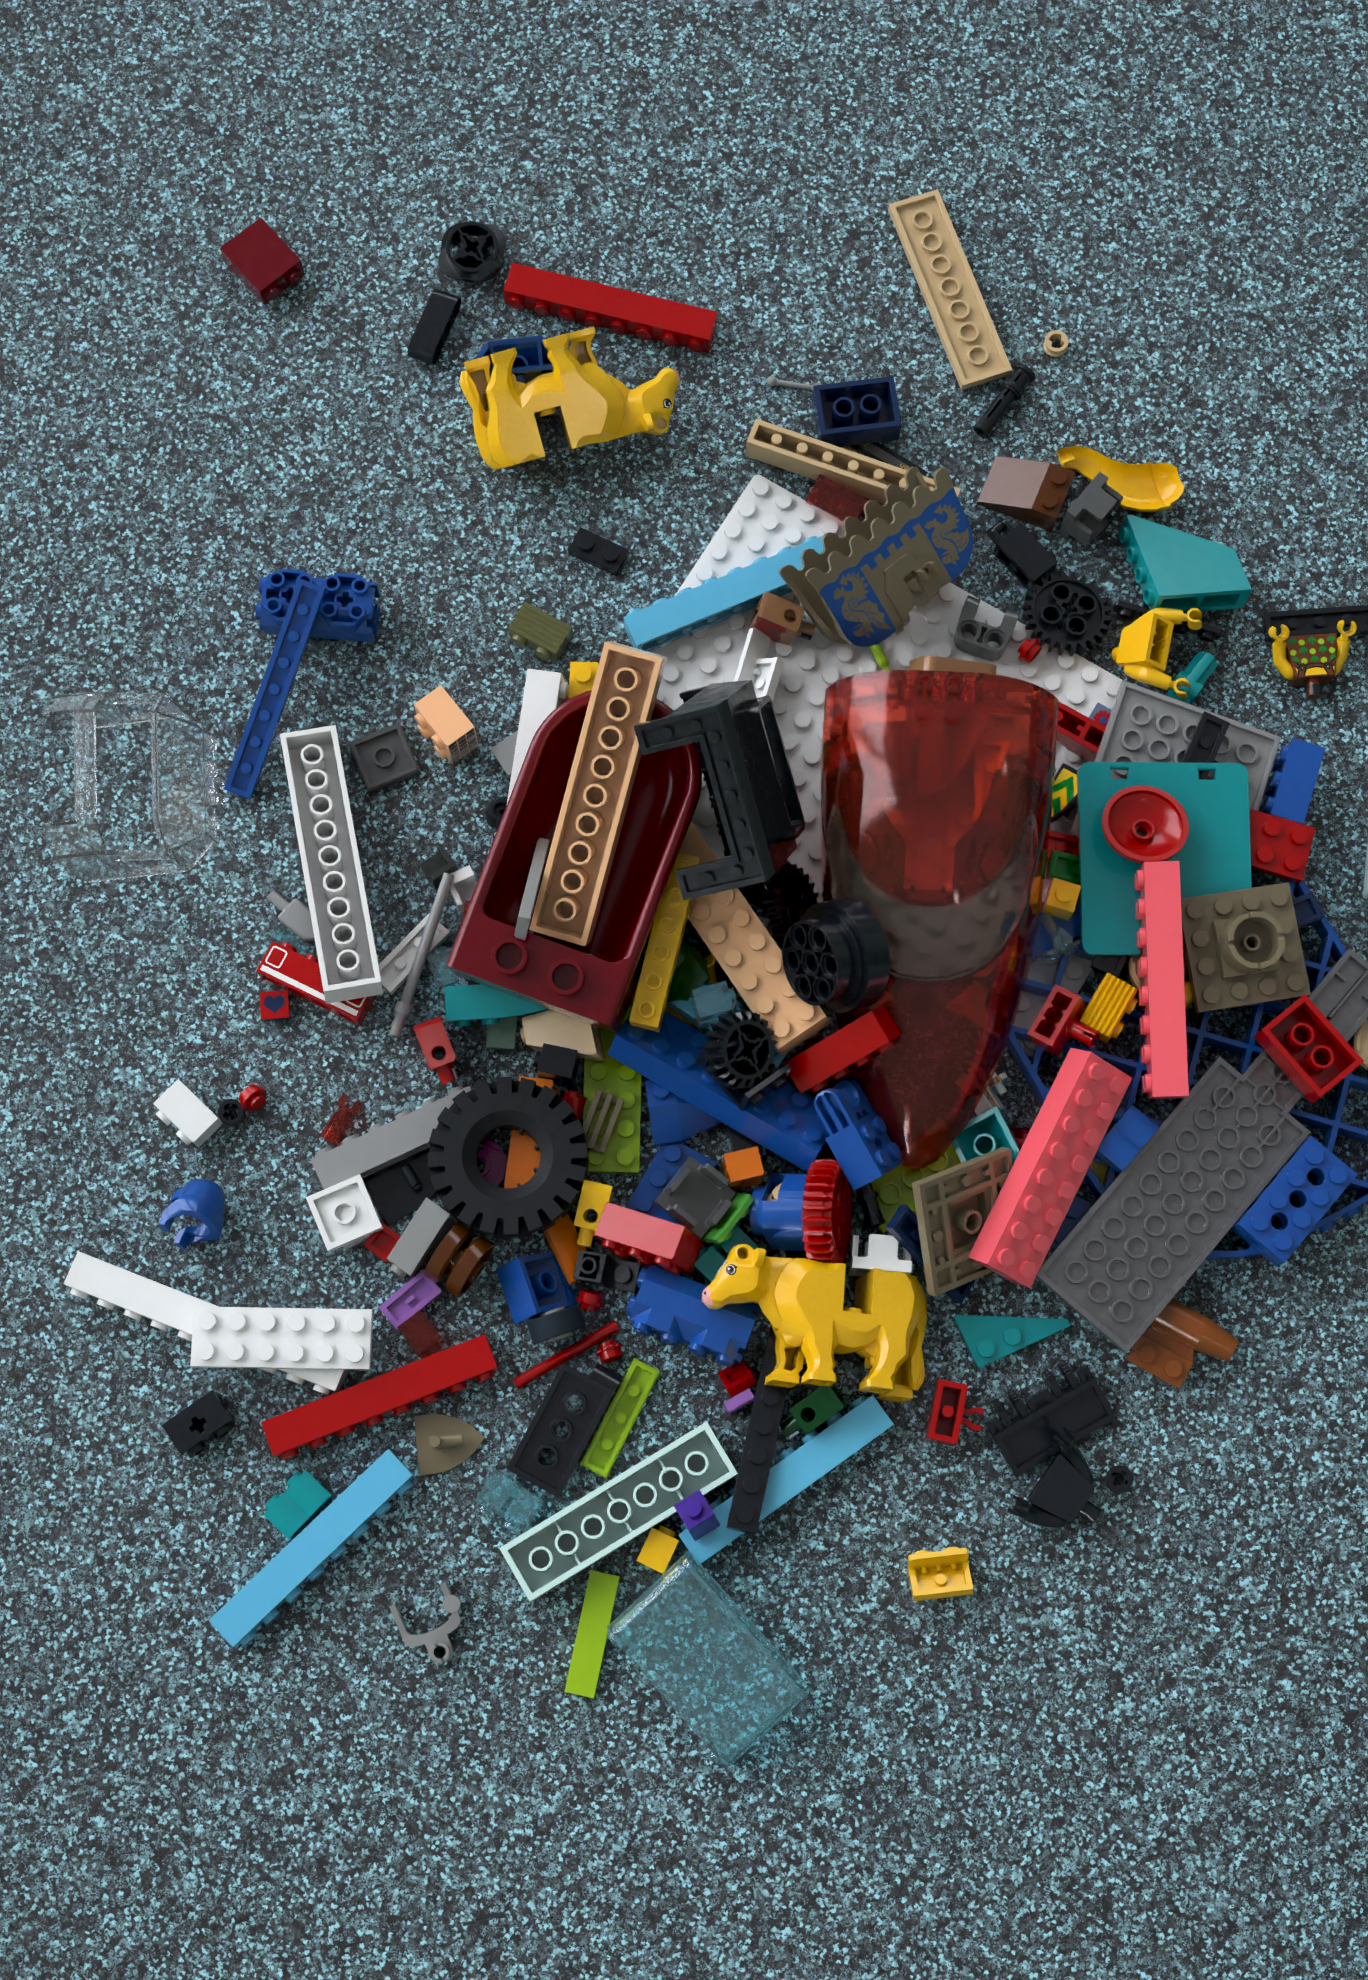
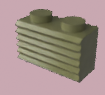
M526 602L520 607L508 628L511 641L515 645L535 650V654L545 661L552 659L557 662L573 636L572 626Z

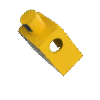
M591 1180L583 1181L574 1220V1226L580 1227L576 1244L594 1248L596 1239L594 1233L606 1202L612 1203L615 1186ZM590 1209L597 1212L595 1222H590L587 1219Z

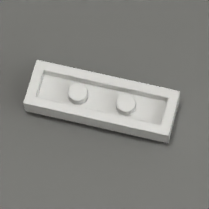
M429 914L379 964L382 987L391 995L408 979ZM440 922L438 923L427 958L451 935L450 931Z

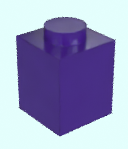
M700 1490L674 1505L694 1541L720 1526L719 1521Z

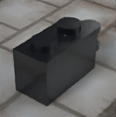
M1002 518L987 530L989 538L996 544L993 554L1029 592H1031L1030 590L1034 583L1038 585L1041 577L1046 579L1050 573H1054L1058 562L1055 554L1049 548L1042 546L1031 529H1026L1021 523L1013 528ZM1002 532L1006 534L1004 537L1000 535Z

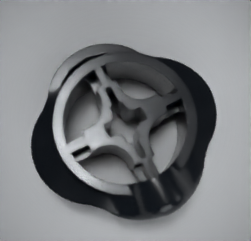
M474 221L457 223L448 228L443 235L439 267L443 274L451 279L466 282L489 281L496 277L503 267L506 237L498 227ZM460 243L461 250L453 258L451 255L452 248ZM492 246L494 254L492 258L485 261L484 254Z

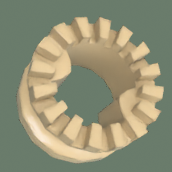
M1059 330L1049 332L1043 344L1046 355H1050L1051 358L1052 356L1057 358L1064 355L1069 343L1067 335ZM1052 339L1060 340V346L1062 347H1052Z

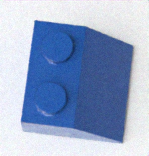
M553 1251L518 1257L496 1269L514 1325L539 1318L540 1314L564 1306L568 1308L578 1305L572 1285L568 1284Z

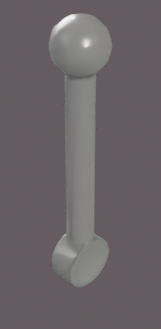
M775 376L767 378L769 386L782 385L811 390L812 393L813 386L821 385L820 383L808 385L779 380Z

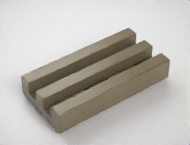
M597 1090L584 1122L583 1130L586 1139L601 1099L605 1100L590 1142L586 1141L588 1149L605 1154L624 1099L616 1098L611 1094H605ZM610 1104H616L601 1145H595Z

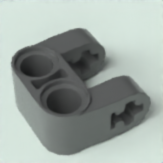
M968 595L960 614L954 636V644L962 652L987 661H997L1002 657L1007 648L1020 613L1007 609L1000 628L993 627L974 620L981 599ZM969 632L974 638L966 639L961 633ZM994 641L998 643L1000 647L992 648L987 644V642Z

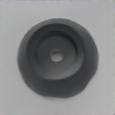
M497 797L488 803L485 815L487 823L492 828L498 829L503 816L500 812L505 811L508 797Z

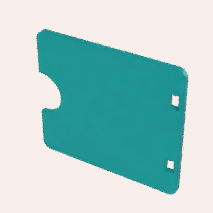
M1086 762L1079 767L1077 771L1079 877L1081 886V947L1086 954L1093 956L1140 955L1141 948L1137 949L1136 931H1139V928H1141V920H1136L1135 903L1140 899V891L1134 890V874H1136V871L1140 869L1142 864L1130 861L1115 852L1106 841L1101 825L1102 814L1107 802L1122 789L1139 785L1155 787L1173 796L1183 807L1189 823L1188 837L1180 852L1167 860L1180 862L1181 898L1252 888L1248 771L1245 766L1240 763ZM1110 770H1127V779H1111ZM1198 771H1214V780H1199ZM1137 832L1138 835L1145 836L1143 833Z

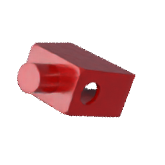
M439 1016L413 1026L430 1071H437L442 1085L458 1080L453 1064L458 1061L441 1017ZM437 1049H443L445 1057L441 1060L435 1058L434 1051Z

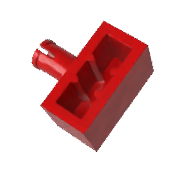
M1055 984L1027 1035L1033 1044L1059 1056L1069 1038H1074L1093 1048L1096 1045V1042L1093 1040H1099L1100 1031L1079 1022L1087 1008L1081 996Z

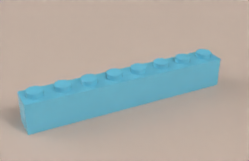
M816 536L809 537L801 545L793 548L791 546L785 547L774 556L769 558L760 557L752 565L744 568L736 567L730 570L727 575L718 579L716 577L709 578L696 588L688 587L682 589L674 597L669 599L660 598L653 602L652 606L631 610L623 617L624 629L633 648L650 651L757 606L765 591L779 597L793 592L778 573L779 569L784 565H793L797 570H800L803 566L801 553L805 549H814L818 554L823 552V536L818 538Z
M862 1395L849 1405L852 1410L846 1415L842 1416L838 1412L825 1423L828 1427L821 1433H818L816 1429L801 1439L804 1445L794 1451L791 1446L777 1456L780 1462L770 1468L759 1522L894 1425L873 1395L868 1399ZM735 1487L728 1491L731 1495L729 1499L723 1503L717 1499L709 1505L720 1523L719 1527L694 1541L685 1524L680 1526L683 1532L678 1536L698 1565L745 1533L726 1528Z
M387 1449L211 1617L209 1622L232 1647H238L240 1644L243 1647L247 1646L258 1635L255 1630L263 1622L266 1626L270 1624L280 1614L277 1609L285 1601L289 1604L292 1603L303 1592L300 1587L308 1579L311 1582L315 1581L325 1571L322 1566L330 1558L334 1561L347 1550L345 1544L352 1537L355 1539L361 1537L369 1529L367 1523L375 1515L380 1518L391 1508L392 1505L389 1502L397 1494L402 1497L412 1488L414 1484L411 1480L416 1476L392 1450Z

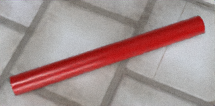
M614 1320L512 1380L516 1387L520 1389L562 1363L620 1331V1328Z

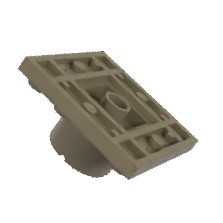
M1289 882L1181 898L1183 948L1196 1014L1300 998L1304 994L1307 996L1311 995Z
M1006 1147L998 1148L912 1183L915 1214L917 1216L927 1293L929 1295L938 1296L993 1272L968 1258L1013 1166L1011 1149Z

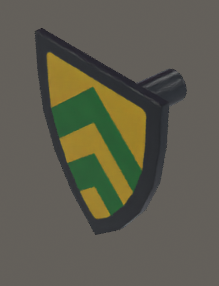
M1065 763L1061 765L1048 788L1042 810L1043 827L1055 822L1063 815L1068 818L1078 802V770Z

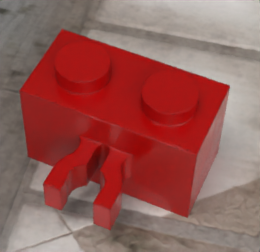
M938 1379L935 1382L924 1440L955 1446L958 1443L961 1425H965L972 1431L980 1432L981 1425H975L969 1419L962 1418L963 1415L984 1414L983 1408H964L968 1385Z

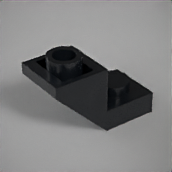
M579 1250L573 1279L607 1289L638 1294L639 1288H637L636 1283L643 1265L641 1263L613 1259L607 1254Z

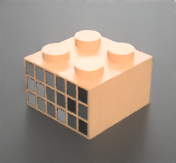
M441 685L414 704L416 711L414 718L419 724L417 728L425 739L429 737L435 744L433 748L442 760L447 758L453 765L479 746L474 725Z

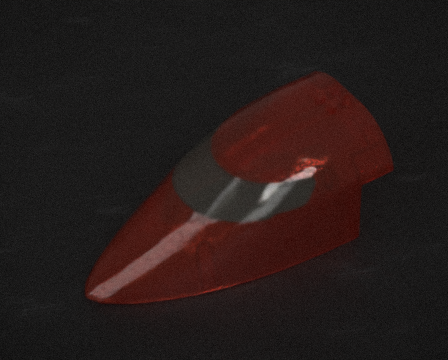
M882 670L846 677L833 683L825 690L820 793L822 902L849 897L863 903L879 921L886 936L890 953V975L887 987L881 998L876 1003L864 1008L845 1013H835L838 1029L840 1030L884 1004L902 1035L892 1040L895 1046L881 1054L875 1050L870 1053L873 1059L859 1067L853 1063L848 1068L853 1080L861 1085L876 1115L885 1122L888 1137L899 1147L903 1160L901 1164L913 1172L939 1160L966 1127L996 1070L1016 1019L1039 927L1050 839L1059 699L1046 689L1033 683L1002 675L952 671Z

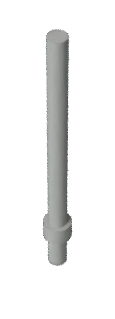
M443 873L400 1001L397 1000L394 1008L396 1014L389 1032L390 1035L400 1037L406 1017H410L413 1009L411 1003L454 875Z

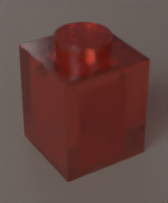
M419 1310L397 1327L420 1358L425 1355L426 1357L433 1355L442 1348L440 1343L444 1339L422 1310Z

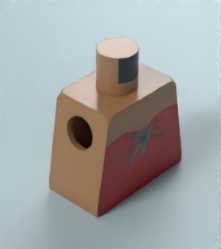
M765 591L754 610L749 629L757 628L768 636L771 641L790 645L795 636L811 640L816 626L802 620L805 611L803 607Z

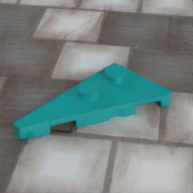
M956 1315L953 1317L977 1369L1071 1326L1068 1319Z

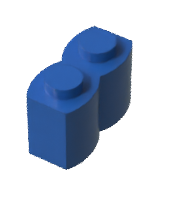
M1134 1105L1128 1107L1127 1110L1121 1107L1112 1119L1115 1124L1109 1131H1106L1096 1152V1155L1117 1173H1121L1159 1128Z

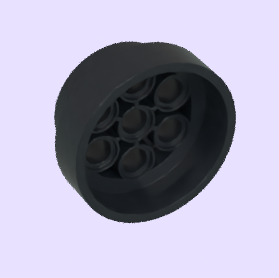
M841 897L816 903L804 912L800 921L794 923L784 937L782 947L784 971L793 991L804 1002L814 1006L821 1005L835 1013H845L876 1003L883 995L890 975L889 947L879 921L872 911L860 901L849 897Z

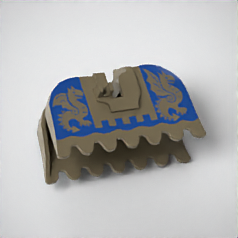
M911 467L905 473L907 485L904 490L898 485L890 484L884 491L886 503L883 506L874 500H869L864 504V521L860 522L853 516L846 517L843 521L845 532L843 537L839 538L832 532L825 533L822 537L824 549L821 554H818L814 549L807 548L801 553L803 566L800 570H797L793 565H784L779 569L778 573L794 592L814 625L825 637L837 643H850L855 646L870 647L881 643L893 633L898 635L904 630L903 627L909 623L910 616L908 613L913 609L914 605L918 607L926 606L939 594L938 589L953 581L964 571L970 561L973 549L972 529L956 495L947 468L941 467L935 472L933 477L935 489L931 491L918 467Z

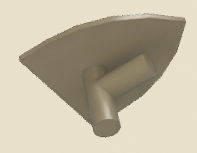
M444 1414L414 1416L419 1476L449 1471L462 1464L476 1452L485 1437L473 1426L455 1417Z

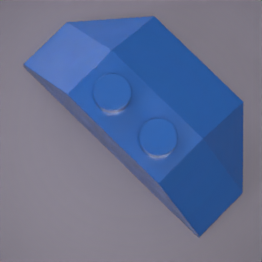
M542 335L488 340L474 358L477 359L489 355L491 378L494 365L490 354L516 347L517 356L512 366V373L515 374L517 381L526 384L539 375L553 371L552 364L547 358L548 351L543 344L545 338Z

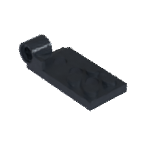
M562 1363L513 1455L507 1470L559 1498L624 1377L599 1363L596 1364L590 1376ZM571 1395H578L583 1400V1408L578 1412L571 1411L567 1406V1400ZM563 1421L569 1426V1434L566 1438L555 1436L553 1427L556 1422ZM543 1448H550L555 1453V1461L550 1465L543 1464L539 1459V1453Z

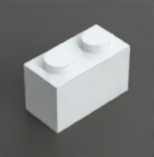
M179 1079L153 1103L159 1109L156 1115L167 1126L171 1123L177 1126L180 1130L176 1135L187 1146L193 1142L199 1148L223 1124Z

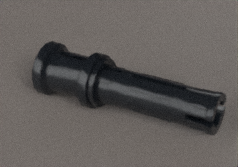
M1017 363L1010 378L1002 382L1001 392L973 426V430L979 436L986 438L1012 402L1022 397V391L1028 383H1032L1035 380V373L1028 366Z

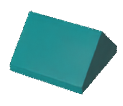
M998 1106L947 1132L961 1163L998 1148L1006 1147L1011 1149L1012 1164H1014L1020 1152Z

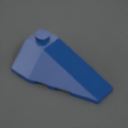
M651 1080L645 1081L654 1147L683 1143L690 1140L691 1136L704 1130L709 1131L715 1128V1125L721 1123V1121Z

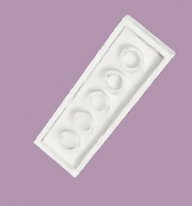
M194 1306L190 1366L204 1368L371 1370L373 1310Z

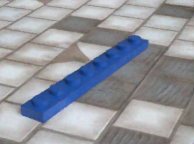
M301 578L298 579L224 790L252 799L327 588Z

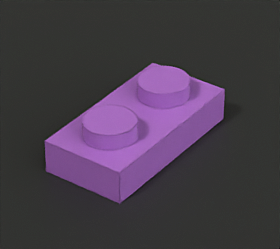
M424 1269L378 1307L397 1331L443 1293L434 1281L424 1275Z

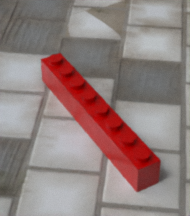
M516 263L511 264L503 290L505 304L515 309L525 308L533 310L540 315H554L565 321H579L586 323L590 327L594 326V328L603 327L619 334L637 335V337L643 340L653 339L662 341L669 346L687 347L694 352L703 351L709 353L717 327L716 311Z
M484 1334L265 1420L261 1424L272 1455L277 1458L282 1457V1460H287L299 1455L298 1449L309 1445L311 1449H315L327 1444L326 1438L338 1434L339 1438L355 1433L354 1427L366 1423L367 1427L384 1421L382 1416L394 1412V1415L398 1416L412 1410L410 1405L421 1401L423 1405L439 1399L438 1394L449 1390L450 1394L457 1393L466 1389V1383L477 1379L478 1383L492 1379L495 1377L493 1372L498 1371L499 1368L489 1341Z

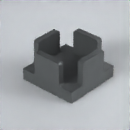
M1099 472L1069 507L1058 533L1066 540L1072 536L1081 544L1087 546L1090 542H1094L1108 525V520L1105 519L1106 515L1111 510L1116 512L1123 500L1121 494L1107 485V476Z
M690 1156L653 1203L701 1239L707 1230L716 1225L733 1203L730 1200L736 1193L727 1186L730 1180L709 1163L701 1165Z

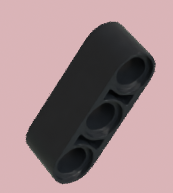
M437 288L432 291L410 340L407 352L408 357L435 365L459 313L461 297Z

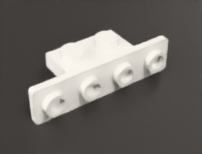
M750 628L734 681L752 680L756 697L769 695L773 702L784 662L778 657L766 658L771 639L757 628Z

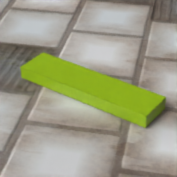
M636 1358L633 1359L580 1463L581 1466L607 1479L660 1374L659 1370Z
M590 1570L564 1691L566 1693L589 1698L595 1697L620 1576Z

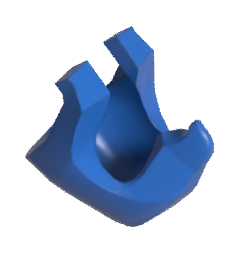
M207 1179L189 1181L183 1188L178 1189L173 1194L170 1200L172 1203L162 1212L159 1222L161 1229L164 1232H169L174 1219L178 1216H191L202 1221L197 1226L184 1227L178 1231L173 1243L186 1250L190 1243L220 1239L225 1212V1195L222 1187Z

